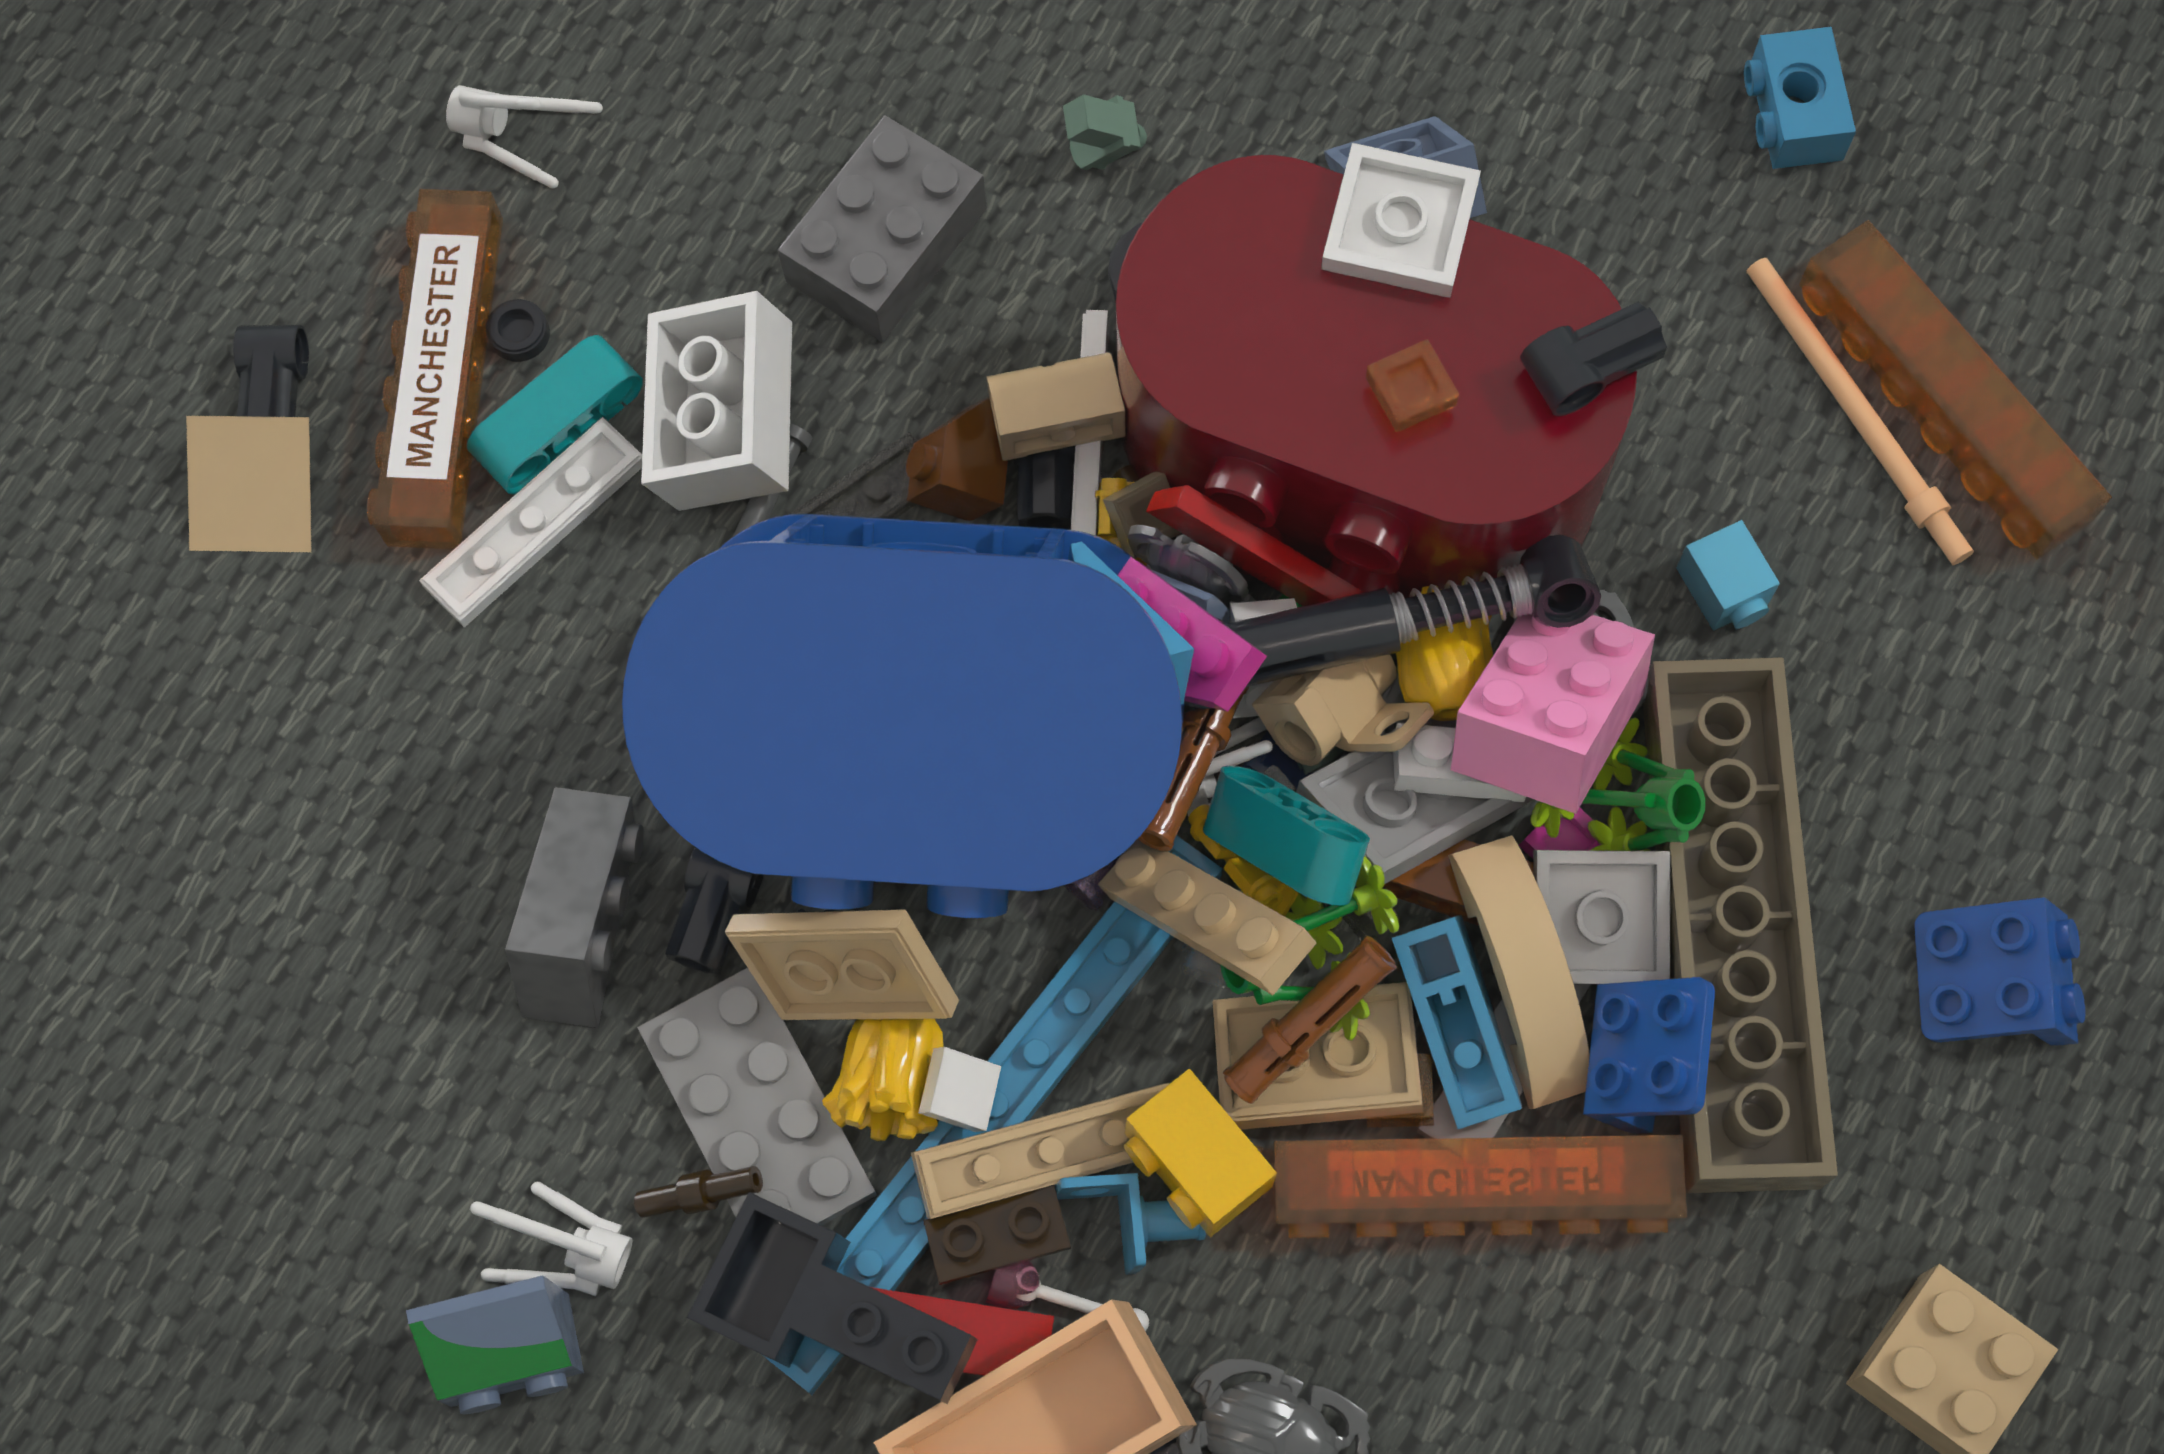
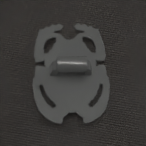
M1224 1358L1206 1366L1193 1379L1190 1388L1192 1392L1198 1393L1199 1400L1205 1409L1201 1413V1420L1196 1421L1197 1425L1176 1437V1444L1179 1454H1203L1202 1448L1204 1446H1207L1212 1454H1338L1339 1451L1349 1447L1355 1437V1454H1369L1367 1449L1370 1441L1368 1434L1370 1425L1367 1421L1368 1413L1337 1392L1322 1386L1309 1385L1307 1401L1303 1398H1297L1303 1387V1382L1285 1374L1284 1370L1271 1364L1251 1359ZM1243 1374H1261L1266 1377L1265 1382H1243L1225 1391L1221 1389L1220 1385L1230 1377ZM1322 1406L1329 1407L1340 1414L1345 1422L1344 1436H1338L1335 1429L1327 1423V1420L1320 1413Z

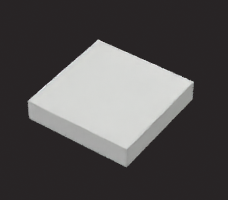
M1352 143L1322 258L1321 270L1450 298L1481 171Z

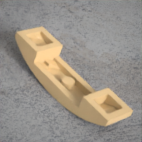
M1513 835L1448 855L1468 918L1477 917L1517 1043L1509 1045L1529 1109H1536L1586 1092L1590 1053L1575 987L1547 905Z

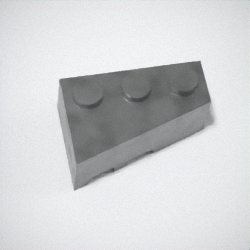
M554 788L505 948L522 1018L596 1028L599 1026L620 916H623L628 901L631 862L637 863L639 861L644 841L643 825L635 824L631 797Z

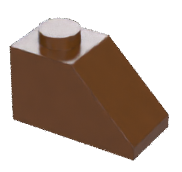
M989 396L971 405L913 444L906 462V473L910 477L907 501L967 521H972L1004 504L1008 460L1003 461Z

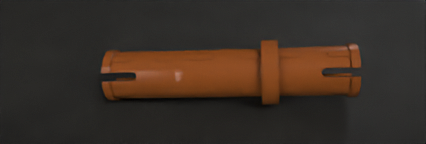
M1245 687L1228 712L1215 708L1201 709L1195 707L1194 711L1185 713L1182 724L1179 758L1172 783L1154 819L1138 838L1140 842L1159 851H1171L1174 839L1199 791L1216 752L1224 750L1232 736L1228 727L1243 695L1247 693L1249 687Z
M1365 936L1361 943L1330 973L1320 980L1280 1020L1270 1019L1262 1027L1263 1036L1231 1067H1227L1223 1071L1224 1079L1229 1087L1245 1102L1253 1104L1290 1066L1300 1067L1309 1058L1308 1049L1345 1016L1369 991L1397 968L1391 955L1372 937Z

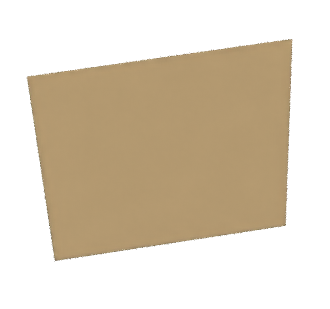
M186 416L189 551L311 552L309 417Z

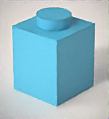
M1742 520L1687 545L1676 567L1713 631L1731 622L1736 629H1740L1762 618L1768 613L1769 608L1767 605L1780 584Z

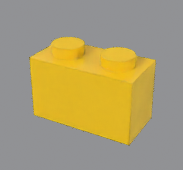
M1190 1068L1126 1118L1125 1135L1129 1141L1123 1146L1127 1154L1146 1176L1149 1177L1154 1172L1160 1176L1172 1191L1167 1196L1168 1203L1181 1221L1190 1229L1200 1225L1211 1238L1273 1187L1277 1172Z

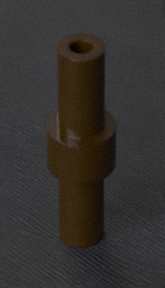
M756 1166L714 1174L708 1169L681 1175L677 1183L638 1191L634 1197V1205L637 1214L642 1218L681 1209L686 1214H695L716 1209L722 1200L745 1196L749 1192L753 1194L759 1193L763 1187V1178Z

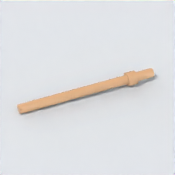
M1762 258L1753 263L1747 269V274L1908 501L1904 508L1919 529L1926 527L1952 565L1959 564L1973 554L1974 550L1948 515L1951 506L1936 486L1929 488L1770 261L1767 258Z

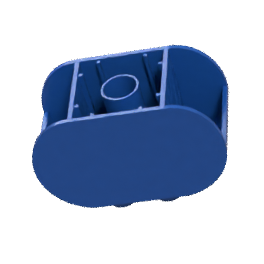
M789 514L758 522L739 532L718 550L688 566L664 588L651 605L634 638L624 677L622 709L627 748L643 789L663 818L684 839L705 854L742 871L754 874L792 876L791 899L793 902L807 907L854 909L868 906L873 902V886L875 881L927 885L926 907L928 910L951 917L988 918L1003 915L1008 911L1009 890L1040 891L1075 882L1111 863L1142 835L1165 800L1174 777L1180 751L1184 703L1181 704L1176 672L1168 648L1146 610L1126 589L1104 573L1087 565L1068 560L1070 544L1082 541L1118 576L1132 556L1101 537L1082 531L1054 528Z

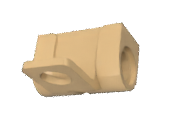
M1110 352L1057 362L1046 367L1037 366L986 376L1003 461L1095 441L1125 437V409Z
M1390 654L1275 680L1252 703L1253 708L1280 749L1291 759L1308 766L1319 764L1335 746L1347 752L1398 751L1408 744L1434 714L1432 707L1427 702H1385L1382 695L1397 678V668ZM1408 719L1401 728L1390 734L1380 736L1393 723Z

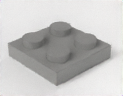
M1533 850V876L1557 931L1573 984H1609L1670 979V851Z

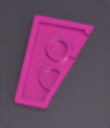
M1130 557L1118 576L1194 648L1184 701L1228 712L1267 655L1152 570Z

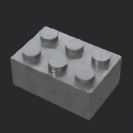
M884 115L779 247L778 254L786 283L883 343L986 211L987 204L983 174Z

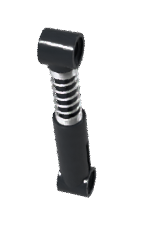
M1554 535L1545 537L1527 548L1518 566L1514 565L1512 568L1509 566L1507 569L1501 568L1496 578H1492L1490 574L1483 572L1479 582H1474L1472 578L1466 576L1461 586H1457L1453 581L1448 580L1444 590H1439L1435 585L1431 584L1427 589V593L1421 594L1419 590L1413 588L1409 598L1405 599L1400 592L1389 595L1386 588H1381L1228 624L1219 618L1217 619L1267 655L1264 662L1246 687L1397 653L1401 650V642L1404 644L1406 641L1411 642L1412 638L1417 641L1418 632L1430 630L1431 636L1435 637V628L1447 626L1448 631L1452 633L1454 630L1453 624L1465 622L1466 627L1470 629V620L1483 618L1484 624L1487 625L1489 623L1488 616L1499 613L1501 619L1505 621L1506 612L1508 611L1515 619L1517 616H1526L1529 613L1534 618L1539 617L1546 625L1556 628L1571 627L1584 622L1594 614L1600 604L1601 593L1581 545L1572 537ZM1187 702V703H1188L1189 705H1191L1192 707H1197V708H1201V709H1210V708H1211V707H1207V706H1203V705H1199V704Z

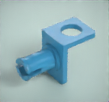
M1138 1173L1062 1178L1054 1186L1058 1200L1118 1195L1126 1275L1137 1274L1146 1266L1145 1249L1147 1242L1186 1239L1204 1240L1206 1237V1232L1200 1225H1197L1194 1229L1188 1228L1176 1215L1167 1200L1145 1202L1139 1192Z

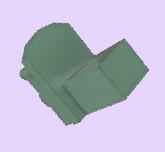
M1083 94L1063 106L1067 138L1070 140V151L1073 160L1081 169H1105L1108 164L1132 151L1142 149L1147 142V133L1144 127L1137 123L1134 102L1123 100L1121 96L1116 95L1106 101Z

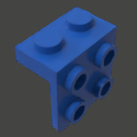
M2043 897L1921 913L1916 918L1915 941L1921 1030L1926 1038L1933 1042H1949L2032 1033L2049 1045L2078 1044L2077 1024L2083 1023L2085 1020L2083 992L2078 983H2073L2071 959L2078 958L2080 954L2078 929L2074 920L2068 919V915L2048 899Z
M1700 977L1597 984L1583 1115L1628 1133L1639 1134L1653 1133L1656 1115L1696 1114L1703 1108L1715 999V988L1711 982Z

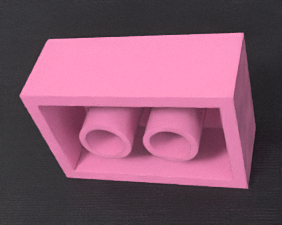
M1529 613L1526 616H1518L1458 711L1451 771L1576 814L1645 693L1655 634L1596 615L1590 616L1584 622L1562 628L1546 625L1539 617L1534 618Z

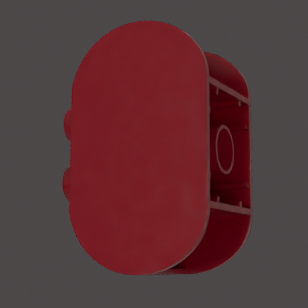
M1278 155L1239 157L1204 169L1173 189L1147 216L1135 234L1125 255L1117 284L1116 297L1118 383L1125 409V437H1122V442L1130 465H1134L1141 478L1153 472L1165 473L1170 488L1189 485L1359 590L1368 592L1386 588L1389 595L1400 592L1403 594L1404 599L1409 598L1413 588L1421 593L1422 587L1433 584L1439 590H1444L1448 580L1453 581L1457 586L1462 585V581L1466 576L1472 578L1474 582H1479L1483 572L1490 574L1492 578H1496L1501 568L1507 569L1509 566L1511 568L1514 565L1518 566L1526 549L1548 536L1564 535L1572 537L1582 546L1592 524L1632 413L1636 393L1637 370L1607 384L1603 392L1596 399L1581 409L1564 416H1555L1520 361V355L1531 342L1550 330L1561 326H1571L1576 331L1622 309L1610 289L1584 264L1553 248L1469 219L1450 298L1321 270L1322 258L1344 174L1307 161ZM1233 564V567L1239 573L1250 575L1249 573L1245 572L1244 570L1240 569L1239 567Z

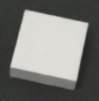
M947 1047L934 1048L918 1113L973 1132L987 1131L1001 1066Z

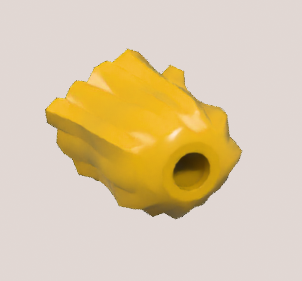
M1429 586L1422 587L1421 594H1426ZM1483 618L1470 620V629L1466 627L1465 622L1453 624L1454 630L1452 633L1448 631L1447 626L1435 628V637L1431 636L1430 630L1418 632L1417 641L1412 638L1411 642L1406 641L1405 644L1401 642V650L1396 653L1399 686L1405 703L1427 702L1434 711L1431 719L1439 721L1457 720L1460 707L1493 657L1489 636V623L1487 625L1484 624Z
M856 1019L847 1039L840 1076L832 1091L822 1099L823 1106L828 1110L836 1125L841 1128L849 1125L861 1130L869 1126L871 1129L870 1138L875 1141H885L890 1134L902 1139H913L916 1134H926L935 1130L938 1125L937 1120L918 1112L933 1049L943 1047V1032L936 1020Z

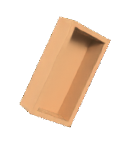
M1111 1299L951 1396L948 1404L941 1401L878 1439L874 1444L879 1454H1149L1197 1424L1131 1304L1126 1301Z

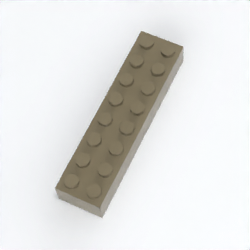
M1784 658L1653 661L1648 672L1649 682L1646 698L1643 703L1646 748L1648 750L1647 758L1674 769L1693 770L1695 774L1694 780L1703 789L1706 800L1702 821L1696 828L1688 831L1689 838L1685 843L1666 842L1655 846L1656 851H1670V979L1700 977L1711 982L1715 988L1705 1103L1703 1108L1696 1114L1679 1115L1686 1193L1819 1190L1837 1177L1838 1172Z

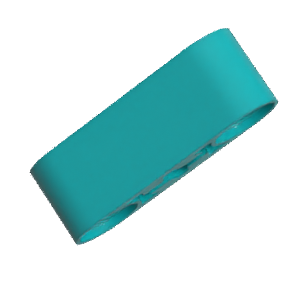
M593 335L587 337L482 421L471 433L467 441V450L508 494H517L598 420L603 417L606 421H609L624 408L621 404L622 402L626 405L632 402L641 391L643 378L602 336Z
M1224 766L1221 768L1203 827V832L1206 836L1310 899L1331 905H1347L1350 903L1370 841V837L1362 830L1267 775L1238 766Z

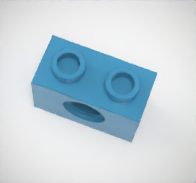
M1832 27L1760 35L1752 60L1745 62L1744 82L1748 96H1757L1760 109L1756 116L1755 125L1757 142L1761 149L1768 148L1772 168L1777 169L1844 160L1856 129ZM1787 96L1798 97L1805 103L1794 102Z

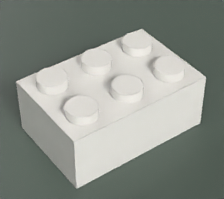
M758 291L648 314L641 484L679 511L780 493L789 489L792 321Z

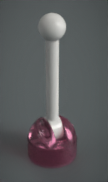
M1029 1261L996 1269L986 1299V1303L1001 1308L1020 1309L1028 1306L1032 1300L1040 1298L1087 1314L1103 1305L1041 1285L1039 1273ZM1133 1308L1146 1331L1149 1326L1147 1314L1141 1309Z

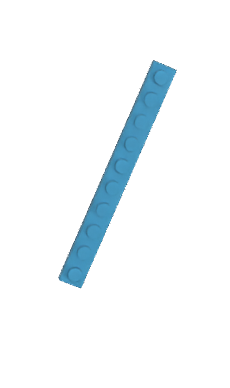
M1176 835L1174 845L1171 851L1168 852L1218 880L1222 877L1223 869ZM1114 901L988 1059V1062L1001 1066L987 1131L973 1132L939 1121L935 1130L928 1134L916 1151L1030 1120L1174 936ZM912 1157L909 1158L845 1238L851 1243L837 1272L869 1287L895 1291L930 1247L923 1221L928 1218ZM805 1336L790 1368L766 1356L764 1357L810 1395H813L844 1355Z

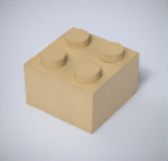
M1938 1264L1918 1277L1846 1384L1940 1454H1989L2058 1349L1944 1266Z

